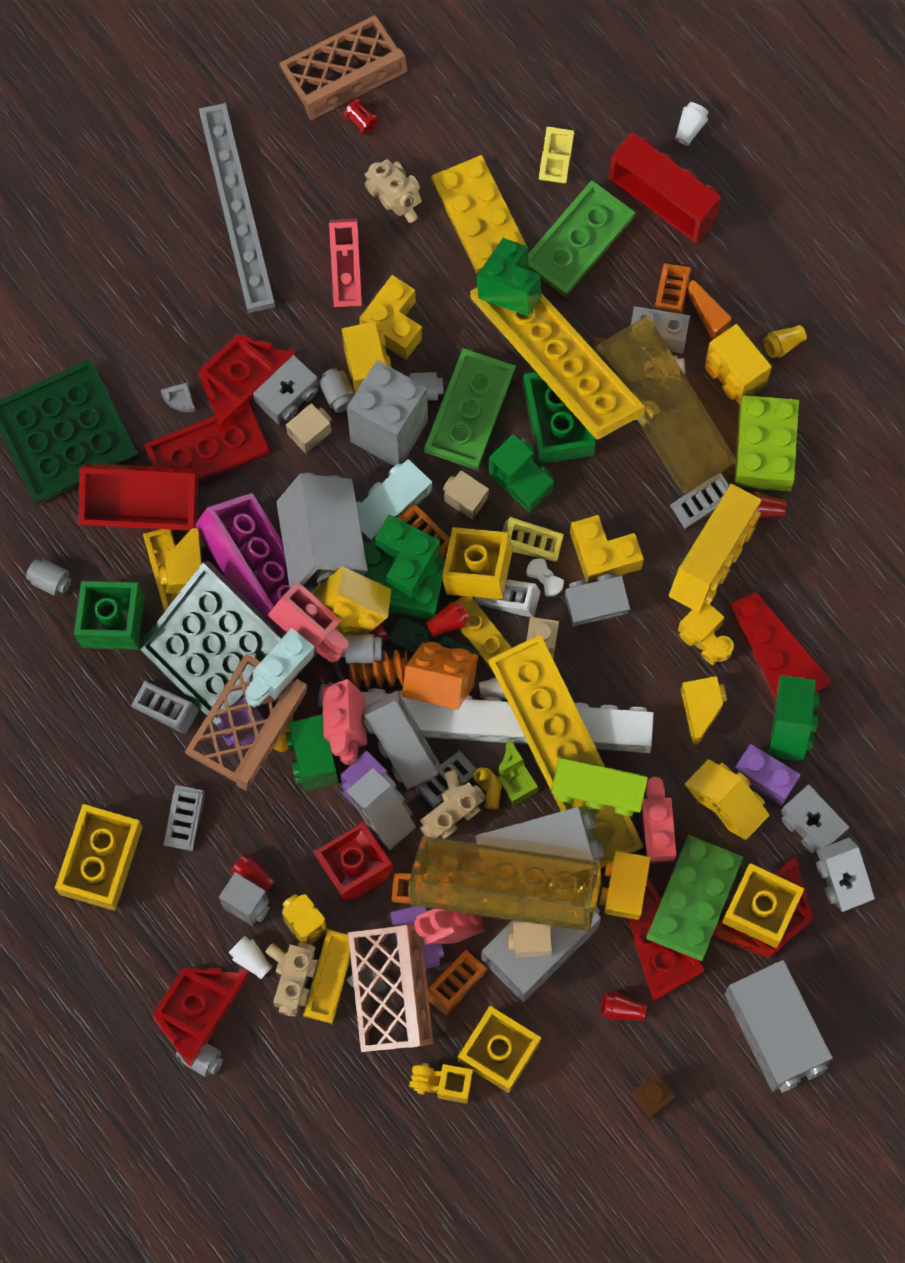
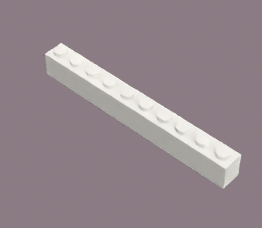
M376 688L368 689V692H362L365 695L366 707L389 695L385 693V690ZM402 690V691H398L399 694H400L401 697H402L403 690ZM468 695L459 710L402 697L424 737L507 743L511 740L514 744H528L509 703L502 702L501 698L485 697L484 700H473V697ZM574 703L596 749L650 753L653 712H647V709L643 707L618 710V707L614 705L589 708L588 704Z

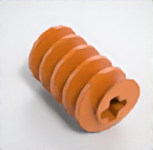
M394 650L392 659H389L387 652L383 651L381 661L375 660L374 663H348L350 681L360 689L363 680L367 688H371L373 680H376L378 687L382 688L385 679H387L390 687H394L397 678H399L403 686L405 669L408 663L407 650L403 658L400 657L398 650Z

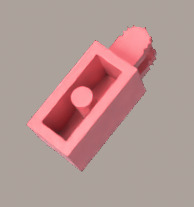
M298 581L268 614L286 632L293 628L314 646V651L316 650L329 662L338 661L341 653L346 652L348 649V640L336 629L341 620Z
M346 679L322 688L324 738L330 742L332 747L331 752L335 756H341V761L345 765H352L358 759V748L367 745V728L363 720L366 712L365 695Z
M654 776L648 779L646 783V799H643L640 811L644 856L651 857L650 864L674 863L676 845L672 799L665 798L663 781L661 778Z
M476 903L444 904L416 916L417 920L414 922V929L423 937L425 945L457 943L485 931L482 924L483 917Z

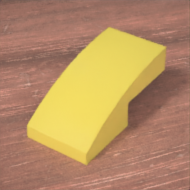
M547 127L539 180L566 184L574 130Z

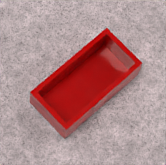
M631 133L611 156L609 180L696 244L717 220L721 200L717 190L710 185L705 186L698 181L695 174L690 170L682 169L676 165L672 157L667 153H660L654 149L650 141L645 137H638Z
M84 463L80 467L78 525L190 531L192 528H195L194 525L197 523L199 469Z

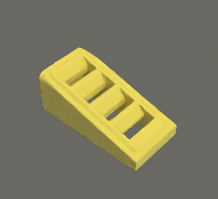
M509 517L505 522L502 532H509L512 552L554 562L558 560L564 534L513 517ZM513 530L518 531L515 540L511 539ZM524 533L529 534L527 544L522 543ZM536 536H540L538 548L534 547ZM547 538L552 539L549 551L544 550Z

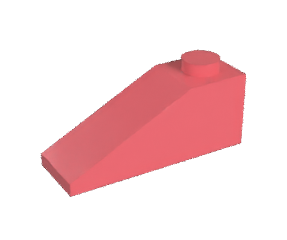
M357 218L329 220L334 307L362 306Z

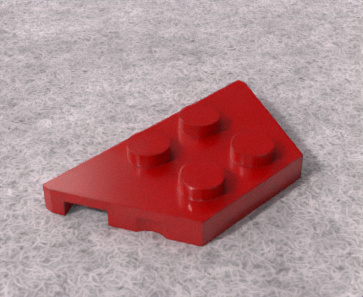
M237 334L200 368L199 377L218 425L223 427L254 398L253 393L293 355L297 357V352L290 348L288 351L274 348L272 343L254 341L250 337Z
M794 857L774 874L804 888L777 948L723 924L724 917L717 923L712 936L769 959L809 925L814 918L807 901V893L801 880L797 859Z
M183 967L153 1013V1020L187 1065L193 1066L248 979V970L239 969V972H221V968L201 970Z

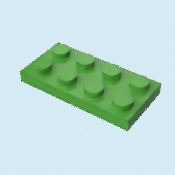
M591 180L529 252V270L540 274V279L564 297H567L633 220L635 212Z
M463 348L428 437L424 452L478 471L515 374L516 366Z
M688 835L646 939L702 961L743 856Z

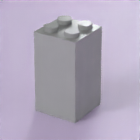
M376 360L347 406L350 441L393 466L398 463L403 464L428 424L427 387Z
M299 474L276 501L290 588L298 581L311 593L342 566L363 576L368 570L352 479L341 478L337 475Z
M580 806L476 835L491 894L602 863L601 857L605 856L601 840H596L593 828L597 827L593 811H588L586 806Z
M557 876L482 950L481 961L523 1003L599 928L601 917L598 914L600 910L589 899L584 901L577 894L579 889L568 878L563 881ZM550 921L551 956L515 958L514 950H508L507 932H513V923Z
M784 960L728 986L724 995L772 1092L780 1089L781 1093H784L798 1086V1083L801 1082L800 1079L807 1076L808 1080H811L825 1073V1070L828 1069V1063L833 1058Z

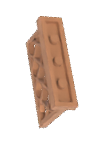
M376 15L279 63L280 69L302 101L306 113L311 120L408 72L404 53L400 48L396 47ZM373 26L378 31L375 39L362 36L365 30ZM345 40L354 42L351 51L339 49L338 46ZM359 43L372 45L370 54L356 52ZM378 46L389 48L391 53L383 57L375 56ZM321 52L330 54L327 63L315 61L314 58ZM335 55L348 57L346 66L332 64ZM353 59L367 61L366 65L359 69L351 68ZM297 64L306 66L303 75L291 73L289 68ZM311 67L324 69L321 79L308 76ZM329 71L343 73L342 77L335 81L326 80ZM305 83L319 85L317 90L307 95L303 92Z
M246 653L185 751L186 755L236 782V786L245 791L249 789L307 693V684L298 679L296 681L292 680L283 694L279 695L276 699L269 695L264 702H261V705L268 704L270 715L267 719L257 722L254 720L251 709L254 706H248L247 700H245V704L229 707L227 696L230 692L242 689L244 698L246 697V688L252 682L244 683L242 672L246 665L249 664L256 668L260 664L259 660ZM239 678L241 684L235 685ZM278 701L273 709L272 702ZM224 703L226 708L219 710ZM248 709L251 723L235 727L231 713ZM227 714L231 728L214 732L212 725L214 717ZM263 726L260 732L258 733L257 727ZM208 727H209L210 733H209V734H205L206 730H207ZM253 728L255 735L253 743L240 746L236 732ZM232 733L236 748L219 752L216 737ZM212 738L216 753L202 755L195 751L200 741ZM248 750L243 758L242 751ZM238 753L240 764L235 773L223 767L221 757ZM217 758V759H218V763H216L215 761H213V760H211V759Z
M414 925L348 932L361 1052L434 1044L422 936L416 932ZM390 933H396L398 946L393 953L382 944ZM374 935H380V937L376 939ZM358 937H366L374 944L367 955H364L359 950ZM378 949L388 957V960L381 969L371 961ZM393 962L400 967L401 976L396 983L385 974ZM366 966H369L377 974L370 986L362 978V972ZM381 979L392 987L385 999L374 991ZM396 992L404 999V1007L400 1012L396 1011L389 1004ZM370 995L381 1004L373 1016L366 1010L365 1005ZM384 1009L395 1017V1020L388 1029L377 1020ZM399 1023L407 1028L408 1041L401 1042L392 1034ZM374 1025L384 1035L378 1044L370 1045L368 1032Z

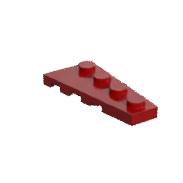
M757 593L730 603L729 607L775 701L780 675L815 680V692L832 685L833 682Z
M647 877L640 919L627 918L652 1000L655 1002L704 973L705 970L699 960L646 939L662 901Z

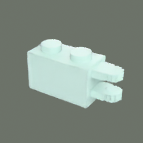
M293 628L287 632L253 670V681L250 683V686H247L245 692V700H247L248 706L255 707L259 704L261 705V702H264L269 695L276 699L313 658L314 646Z

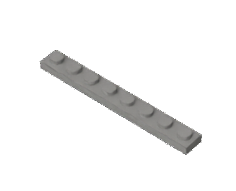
M226 103L200 108L199 113L247 312L252 313L273 308L275 303Z

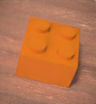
M422 642L406 665L402 697L459 710L474 687L478 655L461 648L450 649L442 647L436 642Z

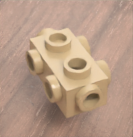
M386 159L381 163H373L369 167L368 172L365 173L367 179L365 186L373 197L377 195L387 210L392 209L399 217L404 214L408 223L415 221L418 216L413 207L422 202L418 192L420 185L415 177L412 175L406 177L403 167L397 161L392 164Z
M456 770L444 772L448 785V790L441 794L444 802L420 820L423 824L420 829L430 842L440 835L445 839L458 829L455 823L462 817L468 821L480 811L478 805L486 799L485 794L476 784L472 787L468 782L460 786Z
M273 943L267 948L265 953L278 962L276 973L281 975L273 1002L275 1007L279 1008V1013L296 1017L300 1005L306 1006L310 989L305 987L308 977H314L318 960H314V946L305 943H298L297 946L290 945L287 953Z

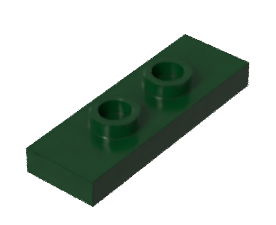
M400 616L388 640L389 644L404 651L407 650L412 655H414L422 642H436L442 647L450 649L461 648L468 650L472 654L479 655L478 651L442 634L433 637L428 628L403 616Z

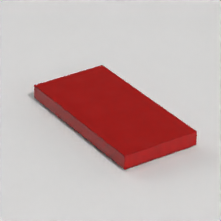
M249 402L223 427L218 425L216 417L213 416L144 444L152 466L199 469V483L271 455V451Z

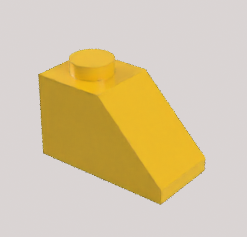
M192 528L166 556L165 566L160 567L161 585L166 584L167 594L180 593L201 566L198 528Z
M717 676L682 683L681 694L693 745L700 743L721 712L723 702L727 701L725 687L723 684L719 685Z

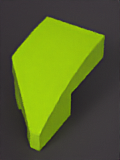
M510 740L506 744V752L498 770L500 774L499 780L502 783L503 789L512 804L516 805L538 793L539 789L525 767L522 757Z

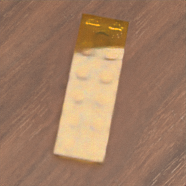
M649 315L594 348L598 356L645 406V414L638 417L637 420L682 495L737 462Z
M422 836L409 879L410 905L590 932L601 886V862Z

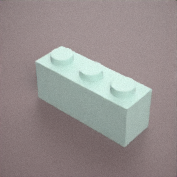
M409 459L403 464H396L388 473L389 477L382 484L380 482L376 483L369 490V496L362 503L360 501L356 502L362 540L366 543L375 545V537L389 514L398 518L412 503L417 506L433 491L432 481Z

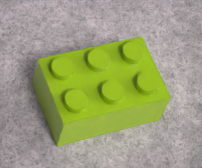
M742 395L738 416L735 486L739 488L791 492L795 475L799 400Z
M558 757L551 793L557 794L556 800L574 804L576 798L585 800L586 807L603 810L604 805L615 807V813L632 817L633 811H641L648 777Z

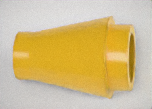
M801 325L768 333L767 337L763 338V346L771 358H781L798 344L805 341L807 334Z

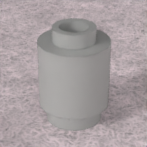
M336 368L330 369L323 373V378L319 381V384L330 408H334L336 413L344 412L347 410V406L355 393L345 371H338Z
M437 372L410 373V376H407L427 387V401L438 400V395L443 394V377L437 378Z
M36 558L29 566L26 574V579L31 581V585L55 597L60 593H66L71 584L69 571L46 559L39 560Z
M346 634V640L349 643L348 649L340 655V657H345L346 663H374L375 660H382V637H375L374 634Z
M206 1043L192 1067L187 1065L178 1051L176 1054L181 1059V1063L204 1077L209 1076L210 1073L215 1075L223 1063V1059L220 1058L221 1051Z

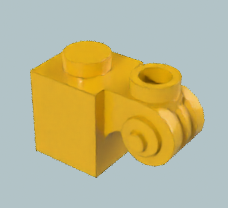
M704 603L699 613L691 610L679 623L678 631L680 632L679 636L689 646L694 644L697 648L703 650L701 653L702 657L709 664L714 665L716 662L727 661L732 655L734 645L733 641L727 636L716 638L714 633L722 626L725 617L712 605Z
M426 1063L412 1067L413 1075L411 1076L412 1081L409 1083V1087L413 1088L414 1091H418V1094L424 1095L425 1092L438 1093V1099L468 1103L473 1069L443 1064L442 1071H434L433 1068H430V1064Z

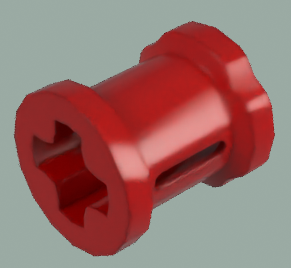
M356 99L350 103L343 114V117L351 119L360 128L359 132L362 135L370 133L380 121V117L377 114H372L364 106L362 99Z

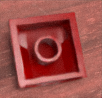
M364 821L318 850L315 849L313 851L343 900H353L386 881L394 870L391 861Z

